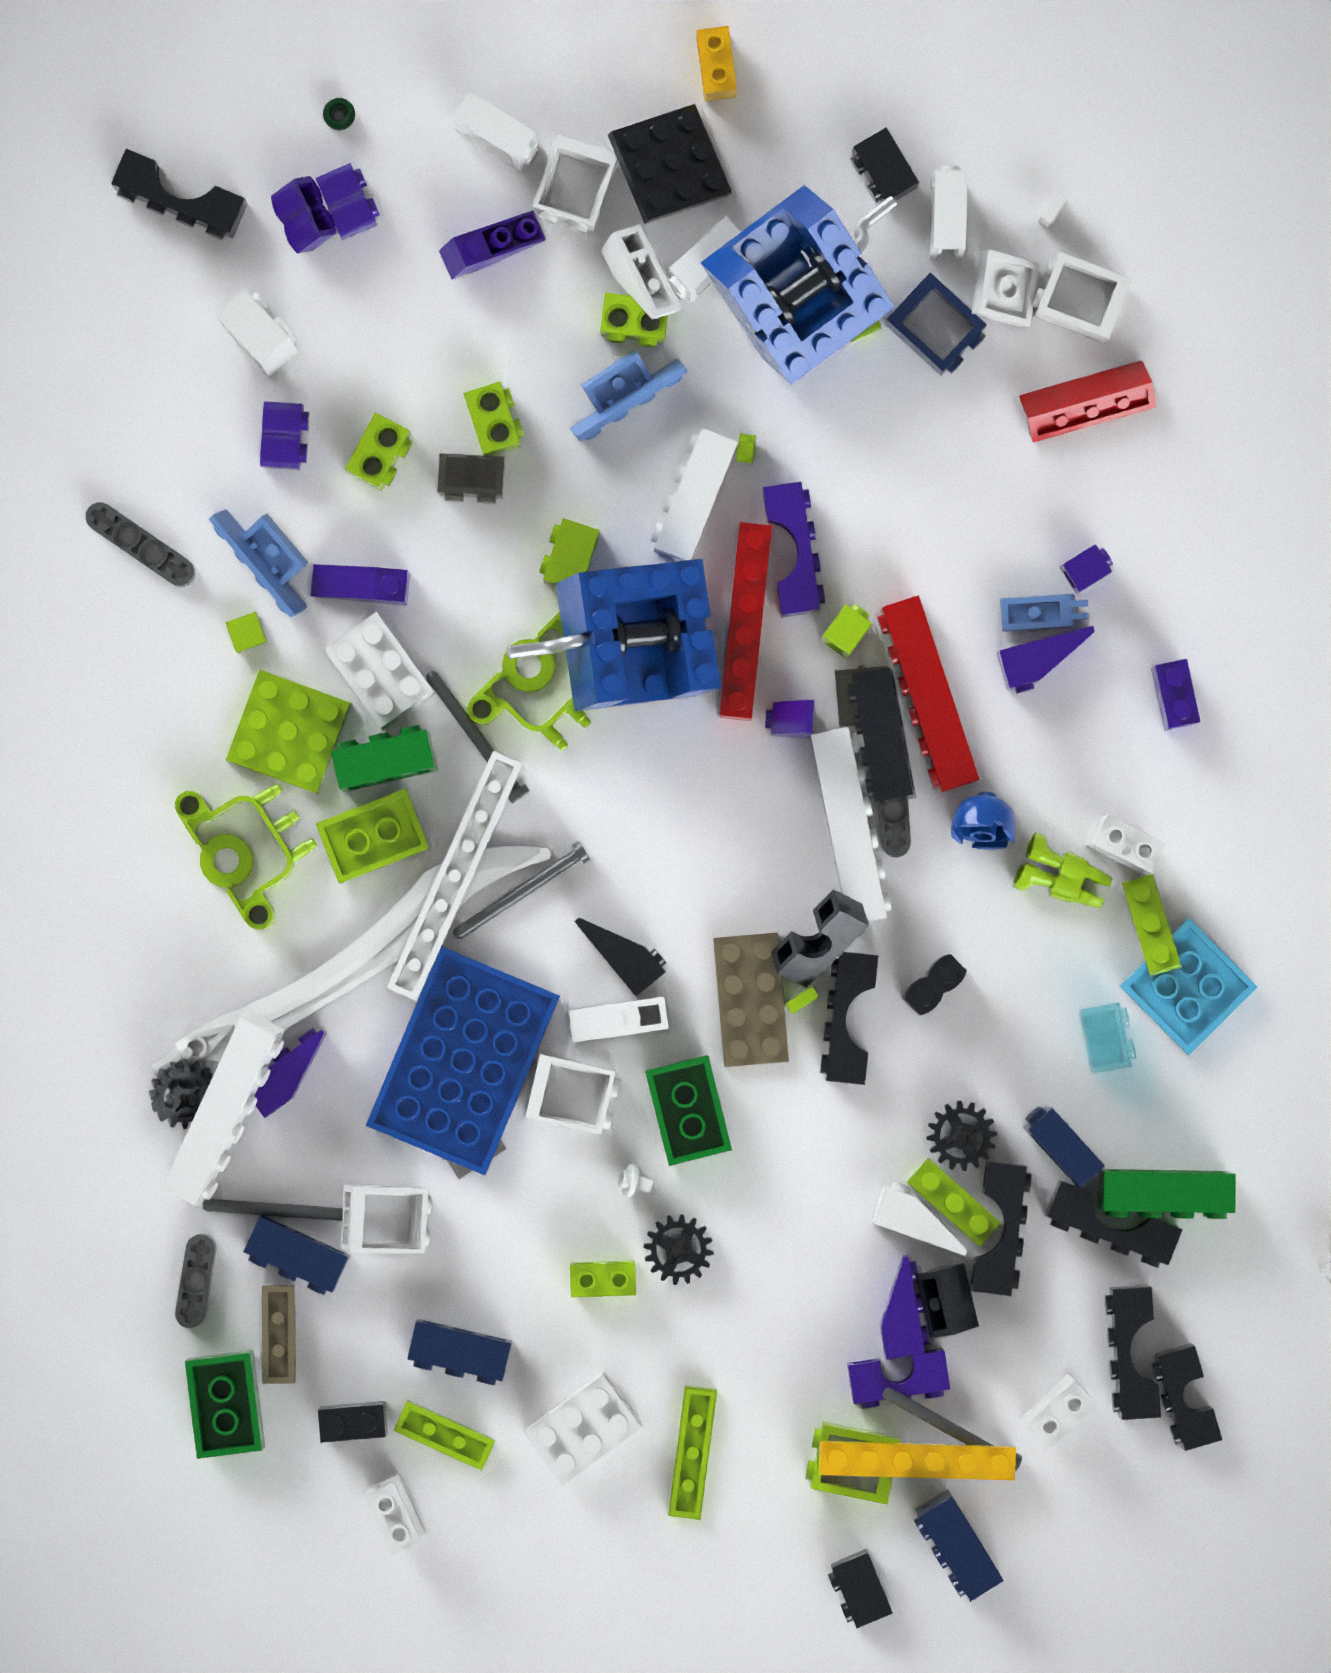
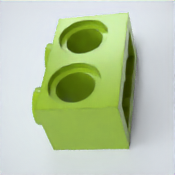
M605 292L600 335L606 336V341L625 343V339L638 340V345L655 348L657 343L664 344L668 315L657 318L660 324L656 330L647 331L642 327L641 322L649 315L630 295ZM615 312H623L628 320L625 325L616 327L610 323V316Z
M499 381L463 393L484 458L521 447L519 438L525 436L519 418L512 419L509 408L515 405L509 388L502 389L501 382ZM487 396H495L500 401L498 408L491 412L485 411L481 407L483 399ZM503 426L509 430V437L505 441L496 442L491 438V433L496 427Z
M375 412L347 463L345 471L380 491L384 484L390 486L398 471L394 466L399 456L405 458L412 446L413 441L409 439L411 436L410 431ZM386 431H392L397 434V441L391 447H385L380 444V437ZM376 459L382 463V469L378 474L368 475L365 473V465L369 460Z
M845 604L823 634L821 642L847 660L872 624L868 620L870 615L856 604L852 608Z
M635 1260L571 1262V1297L636 1296Z

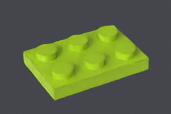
M406 788L316 823L339 884L430 849Z

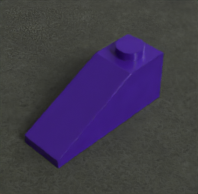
M313 564L310 596L407 606L410 573L408 570L381 567Z
M1094 626L999 650L997 655L1006 689L1015 688L1016 694L1035 689L1033 683L1039 682L1095 632Z
M814 700L773 702L772 709H766L765 728L771 729L770 736L809 739L813 727Z

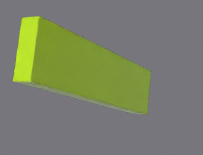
M685 1385L668 1516L701 1520L717 1397L716 1389Z

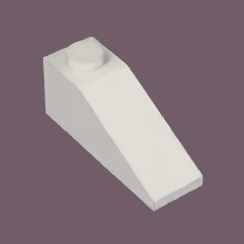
M641 225L613 232L602 247L601 252L615 280L652 320L680 311L682 307Z
M893 1182L892 1187L884 1185L872 1219L873 1224L963 1256L966 1255L967 1249L916 1196L910 1194L912 1188Z

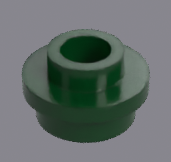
M334 98L325 105L323 118L331 129L345 130L355 120V109L348 100ZM343 110L345 117L342 120H336L333 117L335 111Z

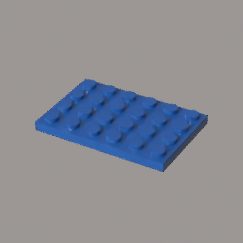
M441 946L365 1126L477 1173L486 1175L560 995Z

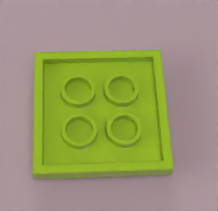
M259 669L226 761L318 794L332 756L331 751L336 746L351 703Z

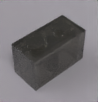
M439 454L437 492L439 496H445L444 501L464 502V497L477 498V503L496 504V499H503L504 457Z

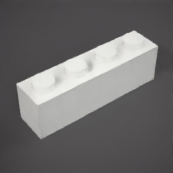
M704 428L701 429L699 435L693 433L686 451L692 454L687 465L681 463L675 478V482L680 484L675 495L669 493L663 508V512L668 513L663 525L657 523L651 541L656 543L654 547L655 552L678 561L693 559L737 449V441Z

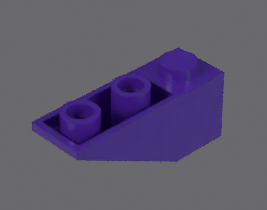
M532 210L453 237L439 250V253L451 280L479 271L545 241L546 238Z
M314 1028L298 1038L301 1043L292 1051L286 1047L280 1051L275 1059L272 1058L275 1063L268 1067L270 1075L262 1087H258L254 1095L257 1098L255 1106L264 1118L295 1097L327 1034L324 1029L316 1032Z
M902 1255L880 1322L886 1360L924 1354V1345L930 1344L927 1326H920L918 1313L924 1312L920 1294H915L913 1281H916L915 1275L918 1274L916 1261L910 1262L908 1255Z

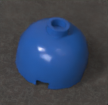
M980 792L978 795L963 800L955 810L951 824V837L956 842L963 844L964 839L974 841L972 848L985 850L1003 849L1008 846V841H1011L1012 844L1015 842L1016 819L1014 812L1005 801L997 798L996 794Z

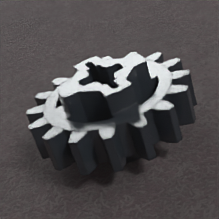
M183 1059L179 1067L173 1061L170 1062L171 1070L168 1072L162 1068L159 1069L161 1079H152L151 1082L154 1089L149 1091V1096L153 1101L151 1102L154 1112H158L157 1114L161 1122L168 1118L170 1127L174 1128L177 1122H181L183 1129H187L188 1122L193 1121L202 1099H200V1096L204 1093L203 1088L206 1087L207 1091L213 1074L209 1067L202 1070L200 1061L196 1060L192 1066H189L187 1059ZM168 1088L170 1091L165 1096L167 1100L164 1102V1094L166 1089Z
M959 1100L956 1103L955 1109H952L949 1104H945L946 1113L942 1115L939 1112H935L934 1115L938 1119L937 1123H928V1127L934 1130V1134L926 1136V1140L935 1142V1145L929 1149L930 1152L936 1153L939 1151L941 1155L937 1161L941 1164L948 1159L949 1169L951 1170L955 1168L957 1163L960 1164L962 1171H967V1163H972L975 1168H978V1158L982 1157L986 1160L990 1158L985 1152L986 1149L996 1148L995 1144L989 1142L990 1137L997 1136L996 1131L989 1130V1126L994 1123V1120L992 1118L984 1120L983 1116L986 1110L982 1108L975 1112V1103L970 1102L967 1108H963L962 1101ZM958 1114L970 1115L977 1122L970 1125L963 1123ZM947 1120L950 1126L948 1134L940 1139L941 1128ZM960 1127L964 1131L975 1129L966 1137V1144L960 1141L948 1143L957 1135V1128ZM983 1132L982 1144L976 1151L974 1147L976 1137ZM953 1147L961 1149L965 1157H954L947 1153L946 1150Z
M680 1214L678 1221H673L671 1215H667L666 1225L657 1221L655 1224L658 1231L656 1233L648 1231L647 1235L653 1240L652 1243H644L643 1248L651 1250V1254L645 1257V1261H654L655 1264L650 1271L652 1273L658 1270L662 1271L661 1281H665L668 1276L673 1277V1285H677L679 1278L684 1277L685 1282L689 1284L691 1274L694 1273L700 1278L702 1274L699 1268L701 1266L710 1267V1263L705 1260V1257L714 1255V1251L707 1249L706 1245L710 1244L713 1240L712 1237H703L702 1234L707 1229L705 1225L698 1229L695 1227L697 1221L695 1217L687 1223L685 1222L684 1214ZM683 1228L680 1235L673 1237L664 1235L669 1229ZM693 1234L696 1235L700 1242V1254L692 1249L690 1240ZM684 1236H687L684 1244V1249L688 1251L687 1254L678 1255L673 1263H671L673 1249L670 1248V1245L672 1243L677 1245L683 1240ZM657 1245L665 1249L667 1259L664 1265L658 1258ZM683 1262L694 1264L689 1269L674 1271L677 1264Z

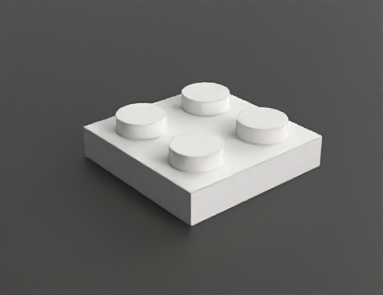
M991 249L981 250L972 314L1019 327H1030L1039 263Z

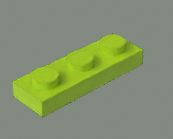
M1150 874L1122 883L1150 976L1182 967L1154 875Z
M929 1158L923 1162L907 1181L911 1187L979 1247L1001 1224L996 1217Z
M409 1400L406 1401L393 1430L481 1471L496 1441L487 1435Z

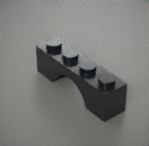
M125 149L111 182L113 188L118 191L116 194L118 197L134 203L135 199L147 203V209L160 215H164L165 211L177 215L175 220L193 228L195 223L207 228L205 233L220 240H223L224 236L234 238L248 205L244 197L218 186H214L209 192L198 198H177L169 194L162 187L157 162L129 149Z
M843 952L841 956L831 963L830 977H836L835 990H828L827 1009L833 1010L831 1022H825L823 1041L829 1042L828 1055L822 1054L820 1073L826 1074V1081L865 1085L868 1052L858 1047L850 1038L846 1027V1014L850 1004L859 994L875 988L879 955Z
M986 1161L982 1193L993 1199L999 1206L1004 1219V1229L1001 1239L992 1250L974 1257L970 1287L973 1292L1011 1296L1012 1289H1018L1020 1270H1015L1016 1257H1022L1024 1238L1019 1237L1020 1224H1026L1028 1206L1022 1205L1024 1192H1030L1032 1177L1031 1173H1026L1027 1166L994 1161Z
M1058 1180L1045 1213L1046 1217L1051 1218L1049 1224L1066 1232H1068L1071 1226L1082 1231L1080 1234L1081 1238L1098 1244L1101 1238L1112 1243L1111 1250L1126 1256L1129 1255L1130 1251L1142 1255L1141 1262L1159 1268L1160 1263L1169 1265L1183 1230L1156 1218H1146L1136 1227L1126 1230L1109 1228L1099 1220L1094 1211L1092 1193L1062 1180Z
M1150 1285L1109 1287L1110 1295H1105L1106 1315L1112 1316V1328H1107L1108 1347H1114L1115 1360L1109 1361L1110 1378L1111 1380H1116L1117 1393H1112L1113 1413L1118 1412L1121 1420L1161 1418L1159 1385L1142 1377L1136 1371L1130 1355L1131 1343L1137 1331L1146 1323L1154 1320L1152 1287Z

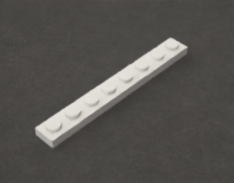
M495 751L492 752L388 983V989L415 1001L418 1000L523 766L522 763Z

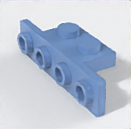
M633 350L581 384L596 411L572 426L570 430L579 441L584 439L590 440L596 437L605 425L622 420L627 416L628 411L636 405L648 403L655 397V393L665 386L671 387L680 382L682 375L688 372L686 367L676 359L651 375L638 353Z
M226 509L213 514L209 518L217 535L228 542L233 548L237 559L248 566L255 575L257 583L268 590L282 612L288 614L289 617H294L307 609L305 602L288 582L309 562L268 513L261 516L246 532Z

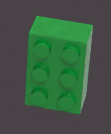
M416 725L400 729L401 735L390 737V734L386 732L369 736L370 742L359 744L356 740L338 743V749L331 751L339 789L347 792L438 771L430 733Z
M708 1055L645 1070L669 1166L732 1151Z
M247 1350L188 1358L185 1361L197 1459L262 1451L265 1448L254 1351Z

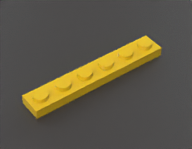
M820 1441V1475L1015 1481L1016 1447Z

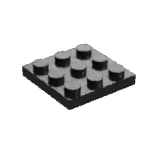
M695 104L611 131L607 135L644 224L727 197L732 193Z

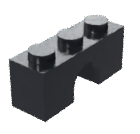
M834 889L813 909L819 933L812 936H801L791 931L771 951L777 974L805 988L821 976L823 971L837 957L841 956L844 950L858 936L862 935L869 926L863 904Z
M1190 1343L1155 1353L1156 1362L1151 1363L1156 1382L1162 1381L1165 1394H1161L1160 1397L1165 1413L1171 1412L1175 1425L1169 1427L1174 1444H1180L1181 1448L1187 1451L1222 1441L1214 1409L1211 1406L1192 1409L1187 1407L1184 1402L1183 1393L1185 1387L1191 1381L1204 1377L1195 1345Z

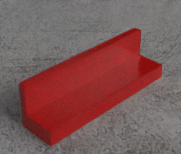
M1137 361L1019 396L1020 403L1026 414L1029 435L1033 443L1156 408L1153 382L1143 361Z

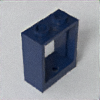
M931 272L885 321V325L940 376L947 370L952 374L965 360L961 357L962 353L968 347L974 350L986 337L983 331L987 324L980 317L972 314V310ZM932 291H935L973 326L971 331L944 360L936 355L903 324Z
M1038 1106L1025 1117L1028 1123L1023 1128L1074 1185L1082 1188L1105 1167L1052 1107L1046 1106L1043 1109Z

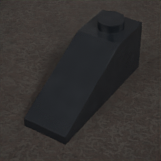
M582 918L574 921L636 997L666 973L662 967L667 962L655 948L649 952L645 946Z

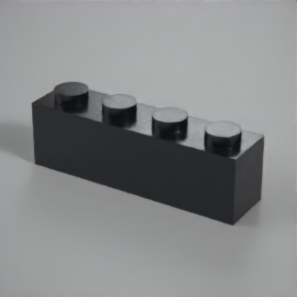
M884 668L852 675L853 683L848 684L851 703L857 702L859 715L854 716V723L857 735L863 734L865 747H860V756L863 767L868 766L870 772V779H865L868 797L874 798L875 803L878 805L916 798L893 670L891 668Z

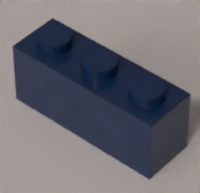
M264 1215L259 1216L243 1251L250 1255L248 1261L263 1268H266L267 1264L279 1268L277 1274L291 1281H296L297 1277L309 1282L307 1288L322 1295H325L326 1291L331 1293L335 1291L351 1256Z
M417 1319L407 1359L414 1361L413 1366L420 1369L432 1370L434 1365L446 1368L445 1374L463 1378L464 1373L476 1375V1381L495 1385L496 1380L503 1381L512 1340Z

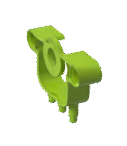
M560 612L538 632V636L534 640H519L513 645L541 642V639L550 630L557 631L563 637ZM506 651L502 662L503 671L497 673L469 701L467 706L469 717L478 725H488L506 709L524 728L531 732H541L554 746L563 751L568 746V743L553 725L566 712L583 728L591 724V720L584 711L574 712L573 698L568 700L546 723L534 726L527 723L505 699L498 698L493 691V686L503 677L506 678L511 686L519 691H539L547 686L554 676V655H538L541 661L540 672L535 677L525 678L516 669V663L519 658L509 659ZM481 701L491 705V713L484 719L477 718L473 712L474 706Z
M275 784L252 798L249 796L235 797L212 811L201 794L194 791L180 793L175 800V810L195 843L202 849L200 867L203 875L211 883L227 888V894L244 921L251 928L258 930L269 928L275 921L276 913L264 892L285 880L292 873L295 862L317 847L316 842L311 838L290 850L280 833L300 819L296 811H293L273 822L263 806L282 793V788L279 784ZM189 797H195L199 802L197 812L192 815H187L183 810V803ZM242 802H251L284 851L287 858V866L281 874L254 890L252 896L248 899L239 900L233 891V886L241 884L249 877L253 868V854L250 846L243 839L231 834H221L213 837L205 844L196 831L202 823L214 821V819ZM230 848L239 857V864L231 873H222L215 867L214 858L221 849ZM257 906H263L267 909L268 918L263 924H256L252 920V911Z

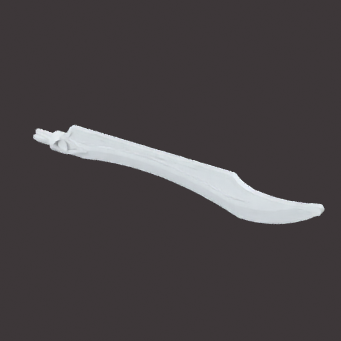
M502 846L485 849L459 908L470 897L496 880L527 866L549 860L552 856L550 849L532 846ZM442 863L425 871L386 915L361 937L326 963L279 991L245 1007L221 1015L175 1043L176 1049L150 1064L154 1075L161 1079L159 1069L162 1068L168 1072L171 1070L170 1062L172 1061L177 1067L181 1066L183 1059H187L189 1066H192L196 1060H213L219 1063L240 1017L250 1012L286 1030L398 962Z

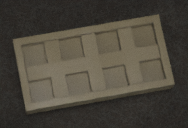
M778 932L713 938L724 1067L789 1062L782 976L777 974L771 951L779 944Z

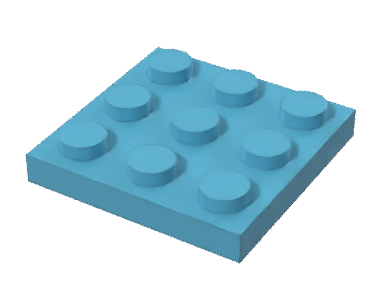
M1187 918L1172 933L1182 967L1150 976L1146 961H1144L1119 987L1187 1055H1190L1257 986L1190 918Z

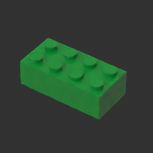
M1102 1169L1098 1172V1208L1106 1211V1215L1109 1217L1127 1218L1130 1211L1138 1212V1216H1142V1218H1161V1212H1171V1216L1174 1218L1193 1219L1194 1212L1203 1213V1217H1207V1219H1227V1213H1235L1236 1174L1229 1171Z

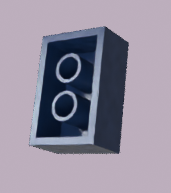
M948 1489L915 1509L918 1518L914 1520L925 1541L932 1538L935 1546L931 1548L933 1554L943 1569L949 1566L953 1572L948 1577L960 1597L966 1594L971 1602L1004 1581Z

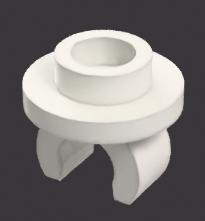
M631 1164L620 1173L618 1186L622 1189L623 1196L631 1197L635 1189L650 1193L654 1180L639 1176L638 1166Z

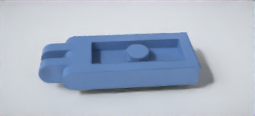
M1074 594L1000 599L1002 632L1077 627L1076 621L1088 620L1089 613H1076L1075 608L1088 607V600H1075Z

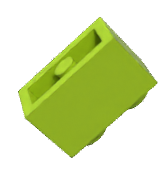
M564 518L561 525L555 524L549 540L550 543L554 544L551 556L544 555L539 573L544 574L543 582L556 586L557 582L574 574L588 572L600 536V530Z

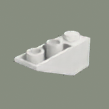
M664 997L568 1011L573 1043L669 1029Z

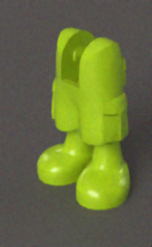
M1035 832L1026 848L1025 858L1049 865L1057 869L1058 872L1056 875H1053L1024 861L1016 872L1013 887L1018 890H1026L1032 885L1048 887L1049 896L1064 902H1077L1086 906L1101 908L1105 899L1098 897L1090 891L1082 890L1086 878L1092 880L1095 884L1110 887L1113 878L1074 853L1067 851L1062 856L1055 853L1048 846L1046 837L1041 833Z

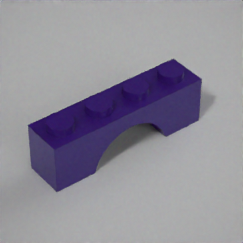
M802 482L763 487L762 492L767 523L785 529L793 538L798 554L797 563L793 571L785 579L777 583L781 618L820 612V604H825L823 584L817 585L815 572H821L818 552L812 553L810 541L816 540L814 522L807 521L806 509L811 508L809 489H803Z

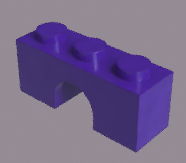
M944 1349L926 1350L924 1354L912 1355V1370L908 1377L901 1381H891L882 1374L879 1358L847 1363L853 1404H860L861 1409L880 1406V1400H886L882 1395L885 1388H893L911 1399L912 1395L924 1394L925 1399L944 1396V1390H950Z

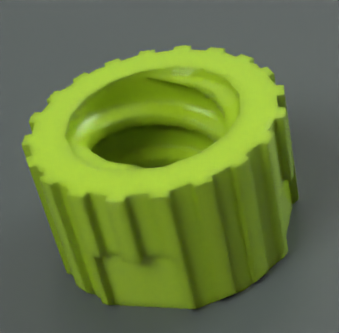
M740 434L737 462L753 464L756 435Z

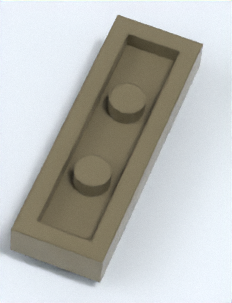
M262 1285V1384H295V1285Z

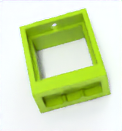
M822 1421L821 1429L815 1428L812 1440V1447L817 1448L815 1461L809 1460L806 1469L805 1479L810 1480V1488L888 1504L893 1477H877L875 1491L821 1481L822 1475L819 1474L820 1441H829L830 1434L865 1442L900 1443L899 1437Z

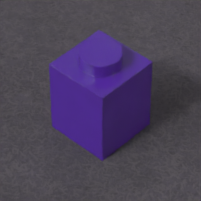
M1095 544L1062 564L1060 569L1077 595L1110 575L1113 571L1109 566L1113 565V562L1104 548L1099 550Z

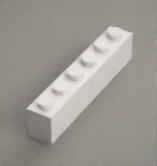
M849 727L811 734L810 741L841 893L863 904L868 922L887 918L886 912L892 911L888 892L882 893L880 880L885 879L882 860H875L873 848L879 847L875 828L869 829L867 816H872V809L869 797H863L861 785L866 784L863 765H856L854 753L860 752L856 733L850 734Z
M252 1012L240 1017L162 1188L195 1206L206 1199H211L218 1186L215 1179L219 1171L223 1172L230 1161L231 1155L228 1154L232 1143H237L243 1133L244 1126L241 1123L245 1115L248 1116L257 1103V1098L254 1095L258 1087H262L270 1075V1070L267 1067L271 1059H275L283 1047L284 1041L280 1039L285 1031L284 1029Z

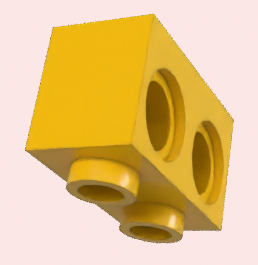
M729 26L696 30L704 101L735 98L737 86Z

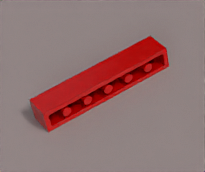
M740 522L719 718L752 720L772 525Z
M919 595L882 607V615L877 616V620L882 634H888L892 646L887 647L893 666L898 664L902 677L897 678L903 696L909 695L912 707L908 708L907 711L912 726H919L922 738L917 739L923 758L929 756L932 769L927 770L932 787H939L940 793L979 781L980 779Z

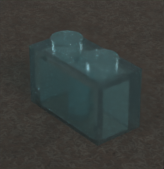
M1120 1002L1079 1009L1091 1073L1095 1074L1131 1067V1059L1136 1058L1133 1040H1127L1125 1027L1130 1026L1126 1007L1121 1008Z

